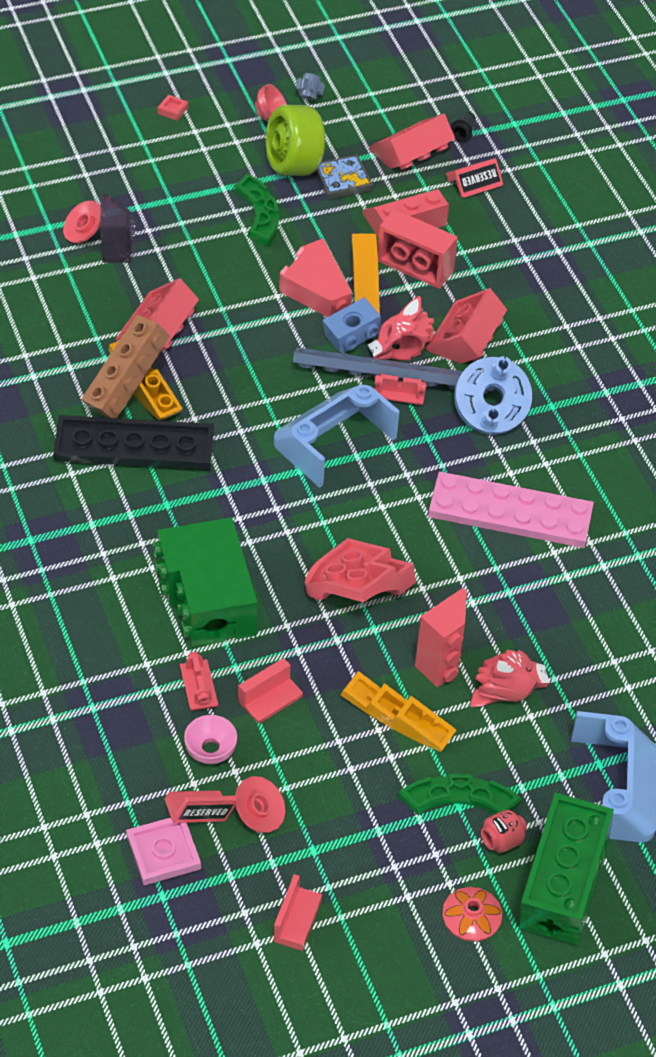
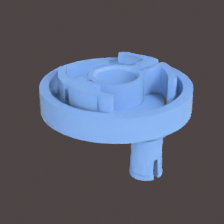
M504 356L486 357L470 364L459 377L454 392L455 406L462 420L475 431L489 435L503 434L517 427L527 416L532 403V388L523 370L511 362L509 358L506 357L504 359ZM488 388L497 389L502 397L501 403L496 406L487 404L483 397L484 391Z

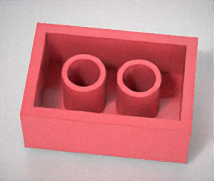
M394 209L379 228L378 262L440 289L454 272L458 237Z

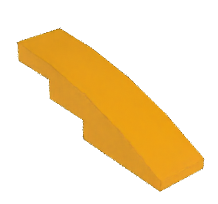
M352 234L354 303L365 297L380 315L376 234Z
M359 671L341 693L342 697L386 726L439 752L444 749L456 732L454 727L414 697L410 696L406 700L385 683L380 688Z

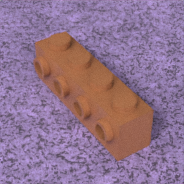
M136 314L81 400L95 412L107 418H118L165 346L170 335L158 323Z

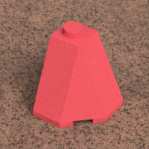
M324 239L302 246L296 253L298 258L290 267L286 265L280 272L279 290L282 294L326 317L352 304V291Z

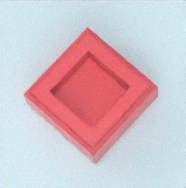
M167 95L157 107V114L178 121L188 109V101Z

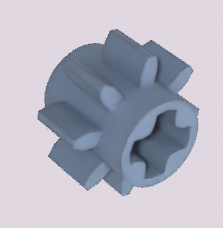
M305 73L303 79L298 78L296 89L300 92V97L316 100L317 94L323 95L325 85L323 82H320L321 77Z

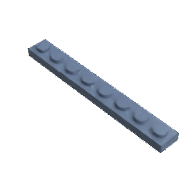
M299 347L296 348L293 356V362L299 363V366L303 368H313L315 365L324 367L323 369L326 371L337 372L338 369L348 370V373L352 375H363L364 372L373 374V377L384 373V375L398 376L401 382H403L404 378L422 379L428 386H438L439 383L448 385L450 389H455L459 377L464 372ZM494 388L486 389L483 394L493 391Z

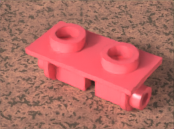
M384 373L376 375L374 389L386 400L423 405L427 385L426 382H422V379L404 378L403 382L398 381V376L384 375Z
M198 652L189 653L186 663L180 664L190 711L218 707L208 660H203V657Z

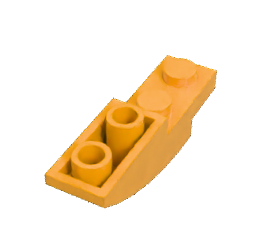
M119 341L109 345L108 350L110 354L112 353V351L114 350ZM150 367L134 391L135 397L158 420H163L181 412L182 406L158 369L153 370Z

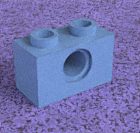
M365 297L323 320L326 338L341 354L354 349L357 345L370 338L376 337L382 326L381 316Z

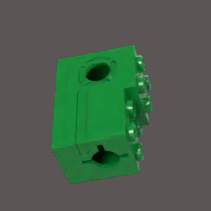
M233 518L157 530V541L153 542V548L157 558L154 559L155 573L160 575L162 579L159 580L160 592L162 596H167L169 606L176 605L178 616H183L184 621H181L184 638L189 637L191 647L225 642L226 639L231 638L236 640L257 636V599Z
M554 793L521 901L520 929L579 946L609 846L614 809Z

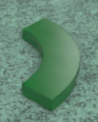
M246 174L234 186V193L244 198L251 205L255 213V221L248 231V238L268 247L274 240L279 227L278 203L268 191L267 186L255 177Z
M448 774V776L432 779L427 777L406 786L398 792V798L417 816L431 808L445 804H467L495 815L504 810L513 811L522 802V798L507 787L492 780L488 782L473 778L469 774Z

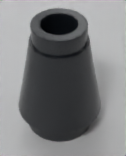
M465 112L452 123L451 130L456 140L464 141L472 136L476 120L472 112Z

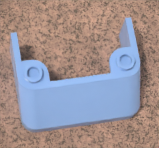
M358 385L336 393L278 429L274 434V446L320 488L324 483L325 458L310 445L316 441L318 436L359 411L390 439L395 440L398 431L399 410L371 386Z
M577 711L571 742L628 748L627 790L611 789L604 794L602 806L614 809L610 839L633 842H647L651 840L656 831V745L626 717Z

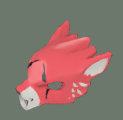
M420 296L410 301L399 314L384 322L380 328L378 339L368 344L375 359L411 360V357L421 355L425 343L432 341L434 329L431 325L434 323V319L427 318V312L421 313L423 310L421 308ZM392 345H400V348L394 349Z
M506 650L502 654L485 660L483 662L484 667L478 669L480 674L476 676V680L483 685L474 691L471 708L482 707L495 702L522 701L535 688L547 687L550 681L545 665L531 661L520 650L517 652Z

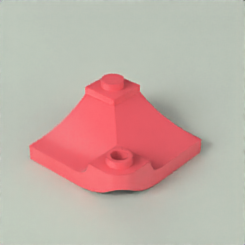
M347 538L312 566L305 579L306 594L317 600H323L329 594H335L365 602L374 595L384 591L393 595H401L416 583L413 563L391 558L389 548Z

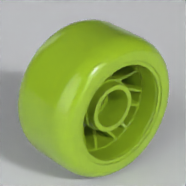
M282 105L277 107L269 118L266 130V153L270 166L276 173L284 176H308L314 173L322 161L325 149V130L320 114L316 109L307 105Z

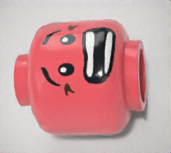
M511 810L501 811L486 818L483 828L481 829L482 840L488 849L494 850L497 853H505L523 844L527 830L526 822L520 815L517 816Z

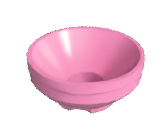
M205 715L196 718L187 726L184 742L188 753L195 760L214 764L222 762L232 755L237 744V732L229 720L217 715ZM213 742L219 746V749L214 753H207L202 747L206 743Z

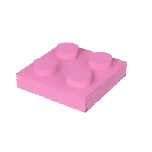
M171 818L126 830V836L143 886L201 870V861L187 823H173Z

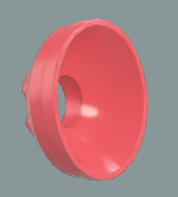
M267 84L260 88L255 102L257 114L261 119L268 122L271 114L277 107L287 105L281 92L272 84Z

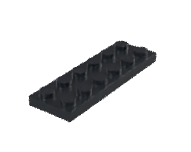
M59 415L53 461L211 470L214 424Z

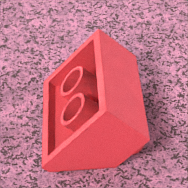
M444 113L422 120L369 146V150L390 169L399 167L402 170L412 166V160L416 158L418 161L430 157V151L434 149L436 152L448 148V142L454 140L455 137Z
M439 189L365 209L363 210V215L379 238L380 225L394 209L439 228L447 225L449 204Z
M181 278L156 288L147 294L115 340L119 341L137 314L158 323L170 335V338L161 350L163 352L172 344L171 339L182 330L184 320L194 313V306L199 299Z
M491 288L455 301L426 349L430 353L460 364L471 360H478L484 354L483 350L487 343L493 339L494 331L503 322L502 318L507 308Z
M464 588L423 614L420 619L415 667L436 687L445 682H451L459 672L466 616L467 591Z

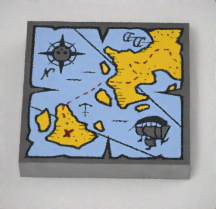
M357 154L322 161L315 171L328 200L373 191V183Z

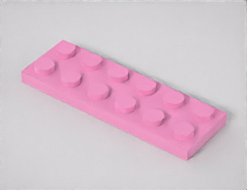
M439 472L428 517L585 548L594 502Z

